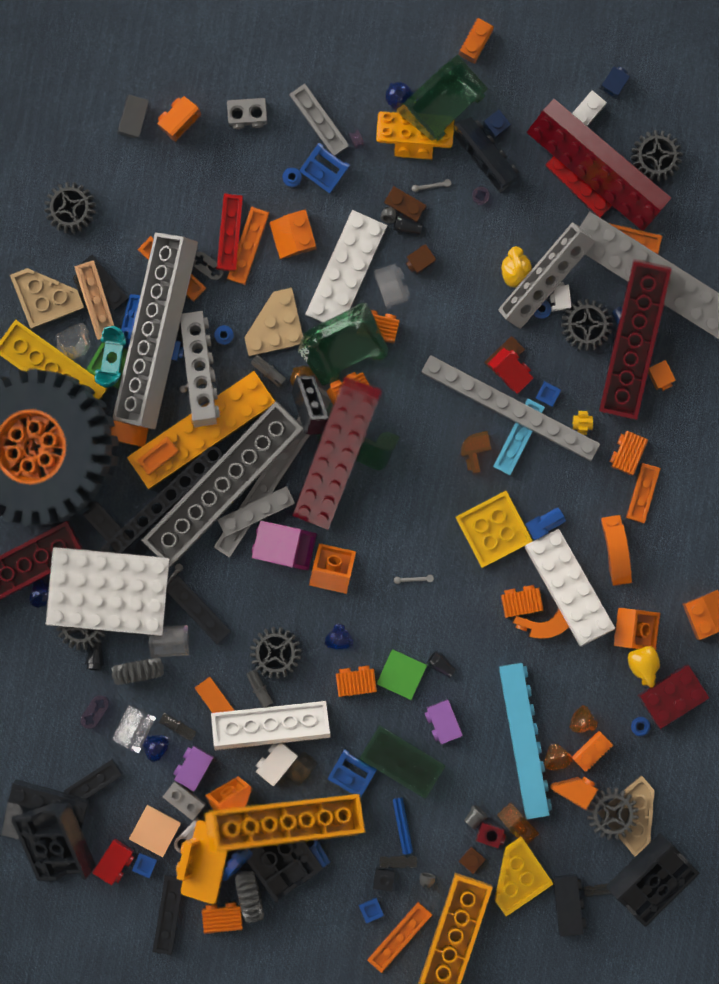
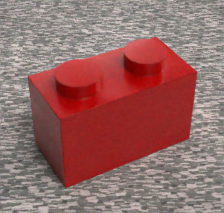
M503 348L487 364L512 391L518 394L533 379L529 373L531 369L524 362L521 364L518 361L520 357L513 350L508 351Z
M114 839L94 869L93 874L110 885H113L114 882L118 883L124 875L121 872L125 865L129 867L134 859V856H132L134 850Z

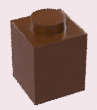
M424 244L406 257L408 262L405 264L411 273L415 271L416 274H419L435 263L436 258L427 245Z

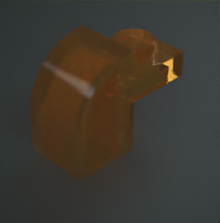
M488 431L470 435L461 446L460 456L468 455L469 459H466L468 471L471 470L472 474L481 472L477 453L491 450Z

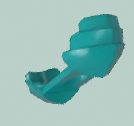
M116 326L105 327L102 331L101 342L105 343L101 370L97 369L94 376L96 383L107 388L117 383L120 378L123 348L126 345L124 333ZM111 352H115L117 355V360L114 363L108 361V355Z

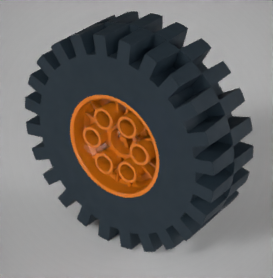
M29 369V371L15 370L10 372L9 377L0 376V516L4 517L3 520L11 523H22V525H53L56 522L70 521L74 519L73 515L87 512L90 509L88 504L91 501L100 500L103 496V493L100 491L102 485H110L113 476L108 474L109 467L117 466L118 457L112 455V446H119L118 437L111 435L110 428L115 426L113 417L105 415L104 410L108 407L104 401L96 399L93 396L95 391L89 386L81 385L79 383L80 380L62 375L61 373L39 369ZM25 421L28 422L26 428L23 424ZM50 422L56 425L49 432H45ZM35 423L39 424V431L37 433L33 431ZM18 430H20L22 433V436L19 440H17L15 436ZM50 435L54 438L52 445L47 443ZM37 444H39L41 447L38 451H35ZM54 448H63L62 456L53 453L55 452ZM15 449L18 451L16 459L13 458V450ZM47 454L50 456V463L48 465L45 464ZM29 461L33 464L31 471H28L26 468ZM40 466L43 467L47 476L41 477Z

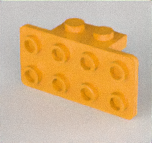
M384 111L378 113L376 141L379 143L395 144L394 157L432 159L433 147L451 148L453 146V117Z
M200 820L196 822L193 838L185 841L181 846L180 852L182 856L176 868V872H178L176 879L183 880L181 887L182 895L209 904H215L218 899L228 851L210 853L206 822Z

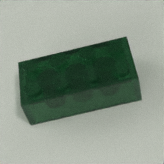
M380 724L359 759L425 799L446 766Z

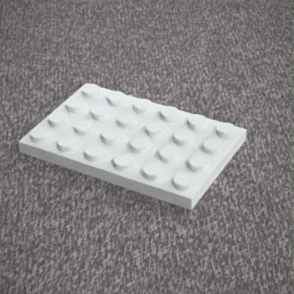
M53 547L46 625L162 636L170 558Z

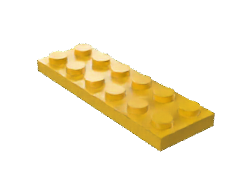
M16 319L0 340V356L21 371L39 369L80 380L79 383L81 385L89 386L95 391L93 396L96 399H101L108 389L96 383L94 375Z

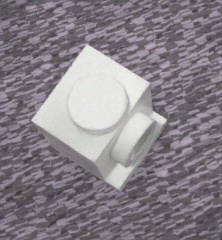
M560 282L550 294V302L554 303V306L551 307V312L571 309L569 285H564V282Z

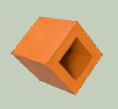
M666 360L650 367L648 370L656 390L661 388L664 391L672 387V382L676 381Z

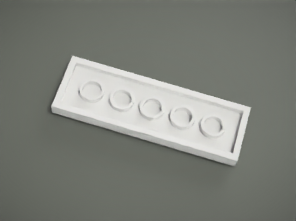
M352 210L305 315L341 330L387 225Z
M559 529L525 545L526 551L580 647L615 629Z
M326 701L211 713L215 750L330 738Z

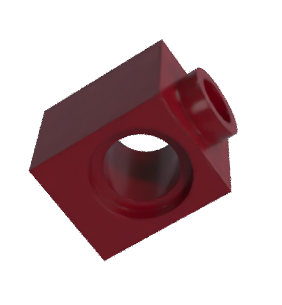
M482 821L475 840L499 848V845L504 844L506 834H504L503 828ZM491 830L497 833V837L494 840L486 838V834Z

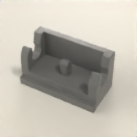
M133 95L126 97L117 134L139 138L149 100Z

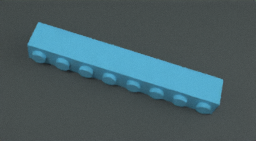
M521 662L499 666L525 818L533 819L550 816L549 811L552 810L551 801L546 799L545 793L549 791L547 780H543L542 773L545 772L544 762L539 759V754L542 753L540 742H536L535 737L538 734L537 723H533L532 716L535 715L533 704L529 703L528 698L532 696L530 685H526L525 678L528 677L527 667L523 666Z

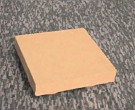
M147 805L129 840L163 857L181 822Z

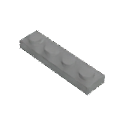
M303 84L289 94L332 155L336 156L349 147V144L306 84Z
M286 486L218 519V522L227 537L295 504Z

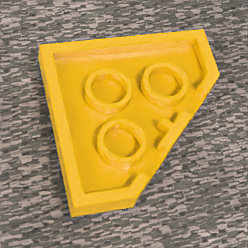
M522 837L505 847L494 899L504 915L508 916L553 885V882Z

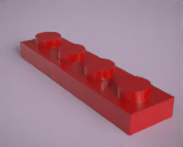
M553 156L545 164L599 218L612 206L556 157Z
M225 193L223 195L216 270L236 271L242 195Z

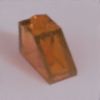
M512 803L508 804L497 814L506 827L517 838L522 837L527 845L539 835L538 831Z

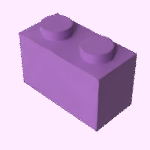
M448 699L426 707L428 710L425 713L428 723H433L435 728L432 731L435 741H440L443 744L462 736Z
M194 745L192 749L188 747L183 756L186 760L183 765L179 764L173 773L176 775L174 779L176 782L192 791L196 790L214 758L213 755Z

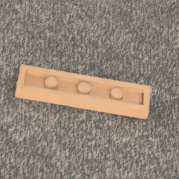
M91 260L74 266L97 340H100L103 329L108 326H114L95 262Z

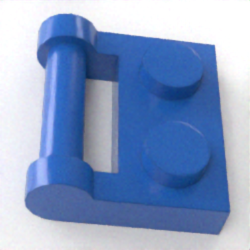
M318 143L299 172L328 193H331L350 165L347 162L343 163L324 149L321 143ZM318 154L340 169L337 174L316 159Z
M344 749L327 779L352 794H359L361 798L378 768L373 765L371 767L349 754L350 751ZM346 760L368 773L366 778L343 766V762Z

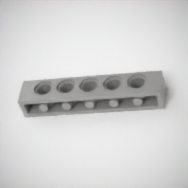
M572 222L500 306L499 312L507 321L521 329L596 241L588 232Z
M203 311L183 313L180 321L194 427L216 425L220 412L219 406H215L214 400L218 399L217 389L213 388L212 382L216 380L214 370L210 369V364H213L212 352L208 353V346H211L210 335H206V329H209L208 317H204ZM195 331L200 332L197 336L191 335ZM196 349H202V352L194 353ZM199 366L205 367L202 371H196V368ZM201 384L207 385L204 389H199L198 386ZM202 402H209V405L206 407L200 406Z

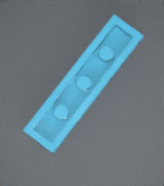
M527 399L525 405L540 413L545 408L530 399ZM515 422L493 467L511 475L533 431Z

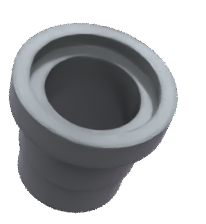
M473 805L464 821L475 829L488 816L481 808Z

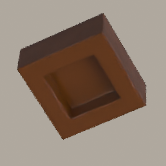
M471 846L458 861L474 874L486 859Z

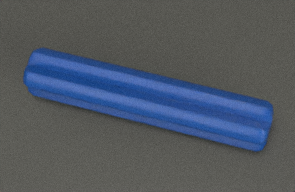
M394 798L393 805L402 852L405 855L411 854L413 849L403 798Z

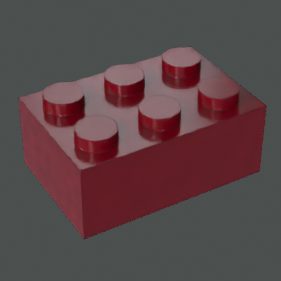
M684 665L657 682L654 687H649L638 694L639 699L660 729L709 699V696L689 665Z

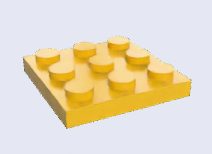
M507 491L455 517L481 568L533 542Z

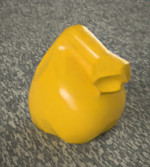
M518 246L512 247L508 252V256L502 262L501 270L505 283L509 287L517 288L532 270L529 258L523 255V249Z
M647 646L628 653V664L632 673L642 679L643 686L654 687L655 674L660 668V659L656 650L652 646Z

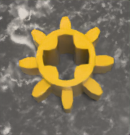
M578 411V416L573 415V430L587 435V431L593 429V416H588V411Z

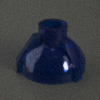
M401 82L390 83L386 91V101L393 110L406 108L411 103L412 96H414V92L411 91L410 87ZM402 91L403 95L399 97L396 95V92Z
M41 580L34 582L29 598L30 604L37 608L48 605L49 585L44 584Z
M335 624L333 631L328 633L325 638V645L330 649H347L353 646V639L348 631L345 630L344 625Z
M147 735L143 738L141 744L144 747L147 759L155 762L159 761L165 754L169 742L168 738L164 735L151 737Z

